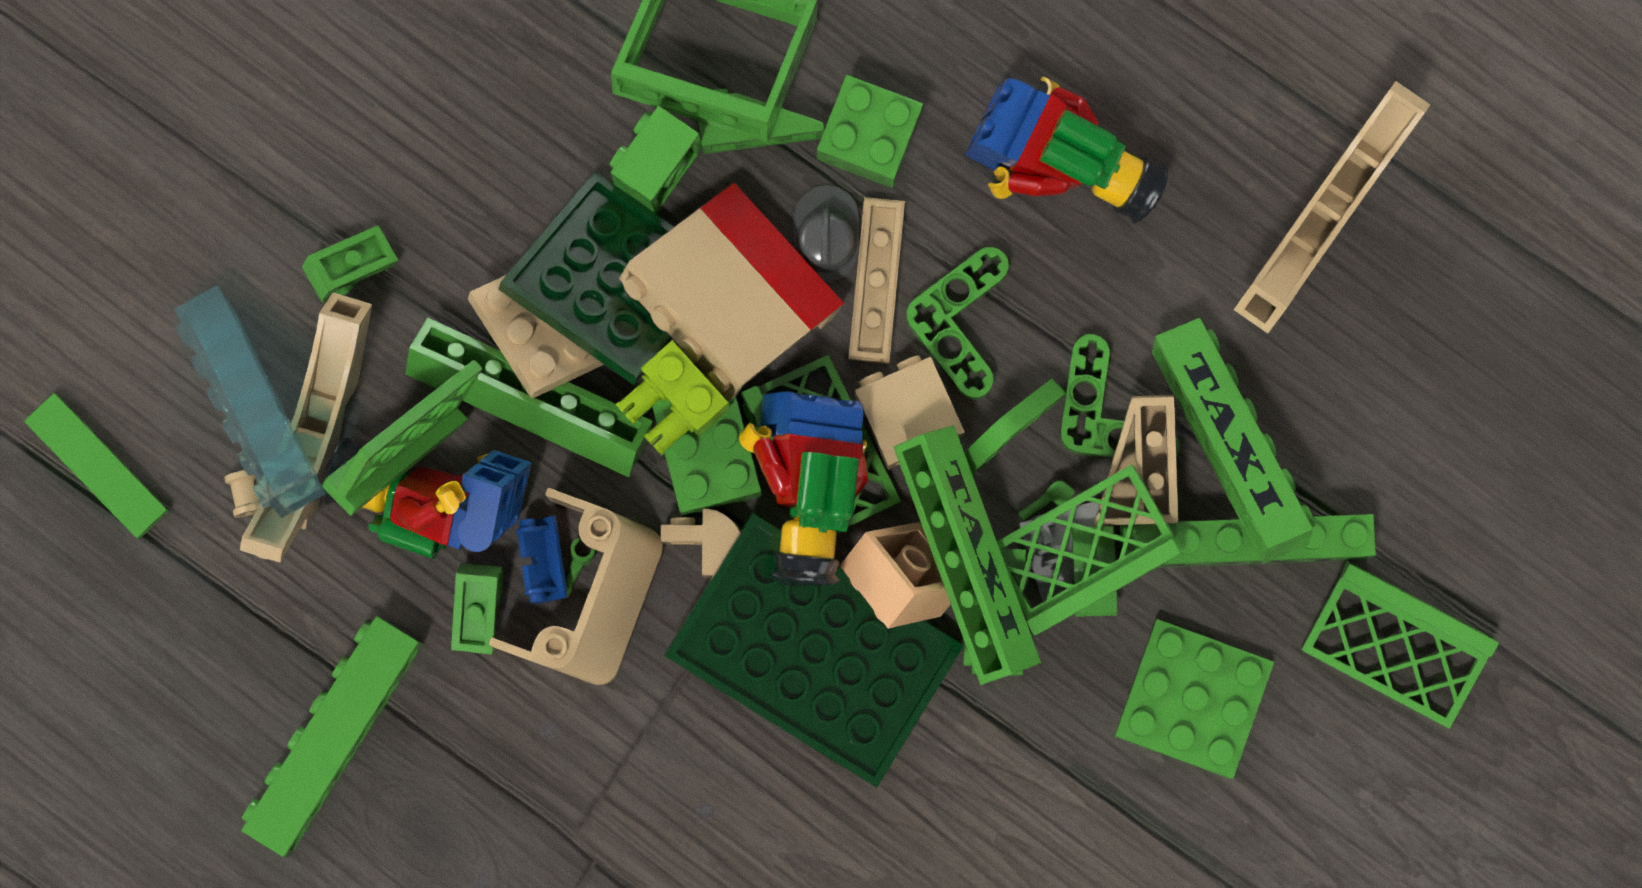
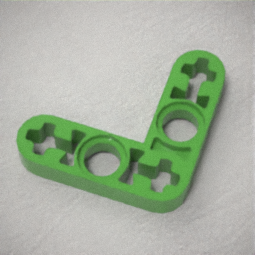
M985 247L976 252L915 298L909 304L906 313L909 328L958 392L970 400H979L990 392L993 384V374L989 366L952 319L1005 279L1009 268L1008 259L1000 249L994 247ZM985 257L989 261L997 259L1000 262L997 266L998 275L993 276L990 272L983 275L978 280V283L983 285V287L977 290L973 279L964 271L970 268L972 275H975L983 267L981 259ZM954 280L963 281L969 288V296L962 302L951 301L946 295V286ZM919 306L924 310L929 308L935 310L932 315V321L938 329L943 322L949 327L938 332L932 341H929L926 337L932 334V329L924 321L919 324L915 322L918 315L916 308ZM946 337L956 338L961 344L962 351L954 359L943 358L938 352L939 342ZM967 355H970L974 361L968 362L967 367L975 375L980 372L984 374L985 377L981 382L984 388L982 390H978L976 387L967 389L964 384L967 382L968 377L962 368L959 369L957 374H954L950 368L960 365Z
M1087 334L1080 337L1074 344L1071 352L1060 427V441L1066 450L1074 454L1113 459L1115 451L1108 444V436L1116 429L1122 430L1124 421L1101 418L1110 353L1107 342L1095 334ZM1088 343L1095 344V351L1102 353V358H1095L1091 373L1099 372V379L1091 375H1075V369L1082 372L1085 369L1086 357L1079 355V350H1085ZM1080 383L1091 384L1096 391L1095 401L1090 405L1078 404L1073 397V389L1076 385ZM1070 409L1078 413H1094V419L1089 417L1084 419L1083 430L1086 433H1090V439H1084L1081 445H1075L1074 438L1067 436V430H1074L1078 415L1069 416ZM1175 434L1177 456L1180 449V443L1177 435Z
M1053 378L1002 416L964 452L973 476L1010 440L1044 415L1066 395V392Z

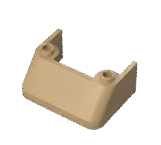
M548 488L545 496L551 502L583 513L579 523L581 540L591 549L604 554L575 631L559 626L545 628L536 637L531 652L492 637L489 646L587 683L605 685L613 681L620 670L663 554V544L661 543L660 536L651 528L603 507Z

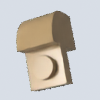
M703 509L702 525H695V518L687 517L670 518V525H661V543L663 545H702V576L704 578H711L740 531L733 521L724 514L711 509Z

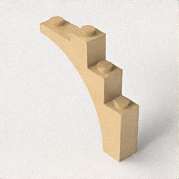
M1395 81L1234 308V311L1267 334L1270 332L1364 196L1430 106L1429 103Z
M333 292L321 309L306 376L288 435L262 500L242 536L240 551L256 555L262 559L281 562L299 530L307 528L317 511L325 468L340 439L345 406L359 383L372 304Z

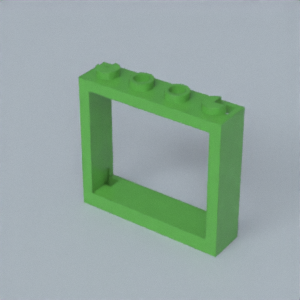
M642 0L611 72L613 94L656 108L659 105L666 111L768 143L817 22V0H715L798 26L765 106L638 67L666 1Z

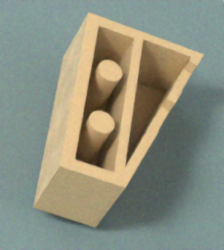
M1174 395L1131 396L1107 478L1133 464L1167 523H1178ZM1130 477L1114 485L1110 502L1133 508L1137 490ZM1107 489L1102 493V500L1105 499ZM1141 499L1139 510L1149 512ZM1099 504L1096 513L1094 526L1098 525V521L1103 506L1101 504ZM1108 507L1104 525H1129L1131 513ZM1137 515L1135 524H1156L1153 519Z

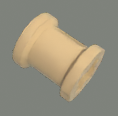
M260 468L242 470L224 477L225 483L230 485L235 504V509L233 510L234 518L255 514L263 497L259 477L262 476Z

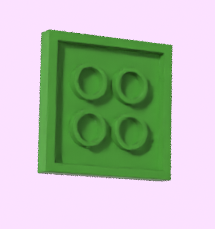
M1155 619L1114 737L1233 780L1274 661Z

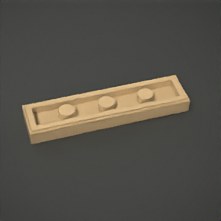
M864 197L848 361L889 364L905 201Z

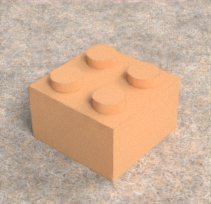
M919 522L865 532L840 565L850 578L853 587L860 591L873 608L877 618L887 628L941 617L951 605L924 529Z

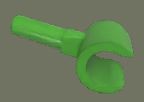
M1057 481L1039 499L1022 509L1018 514L1025 521L1047 506L1051 500L1058 506L1067 502L1074 495L1075 491L1064 481Z
M580 538L575 539L570 548L572 563L566 576L568 597L583 566L589 565L595 558L594 549H591L590 554L586 557H580L576 554L575 551L579 547Z

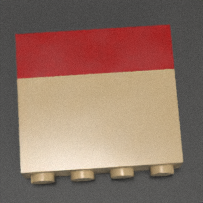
M735 183L731 184L630 260L619 278L628 295L638 300L647 309L656 326L666 331L675 340L682 352L703 371L710 383L729 401L735 398L744 384L817 326L821 329L828 324L844 305V302Z

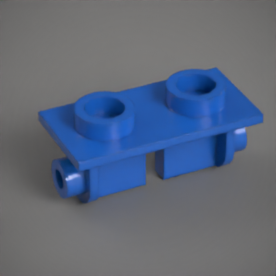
M556 516L538 520L534 518L520 520L519 529H516L520 557H531L532 565L522 566L525 596H529L530 603L538 604L568 598Z

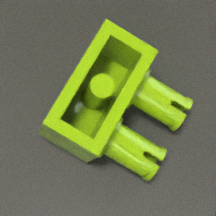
M673 340L641 367L644 381L624 399L615 404L634 425L660 399L663 402L665 400L668 401L672 412L651 431L643 435L651 445L661 438L653 446L661 456L688 430L691 433L695 431L700 436L730 409L729 402Z

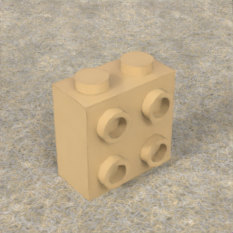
M919 355L908 358L897 364L899 371L885 377L882 372L867 376L859 381L861 387L855 390V398L862 404L864 418L888 470L900 465L893 446L924 433L953 425L959 439L964 436V429L931 357L921 360Z

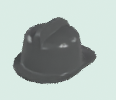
M831 185L817 186L806 192L797 203L794 214L793 248L824 282L837 281L849 274L856 264L859 252V213L857 204L849 193L840 187Z

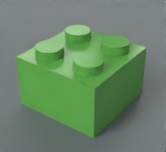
M846 74L818 145L817 160L893 189L921 118L923 103Z
M659 105L652 114L646 112L634 128V133L637 136L628 148L622 145L610 162V166L613 167L610 173L614 185L655 214H658L702 152L699 133Z

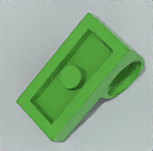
M379 225L309 255L304 261L302 269L321 303L325 304L333 292L344 296L359 281L395 266L398 259Z
M460 563L455 579L451 650L493 654L494 648L489 646L491 637L495 638L497 609L503 586L502 566Z

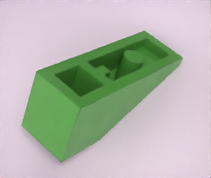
M714 89L715 91L762 106L766 105L765 102L738 93L728 94L727 89ZM781 108L768 143L699 121L703 154L818 140L822 138L824 133L823 122Z

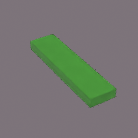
M53 393L24 421L136 539L140 540L169 512L159 499L56 393Z

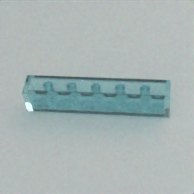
M216 285L174 308L181 323L175 329L185 347L189 348L192 346L196 355L191 357L190 360L202 380L208 378L211 387L206 389V393L217 411L223 409L227 419L221 421V424L232 443L239 442L243 451L237 453V457L249 476L255 475L258 484L253 486V490L265 509L272 506L277 514L283 518L325 495V490L231 302L219 286Z

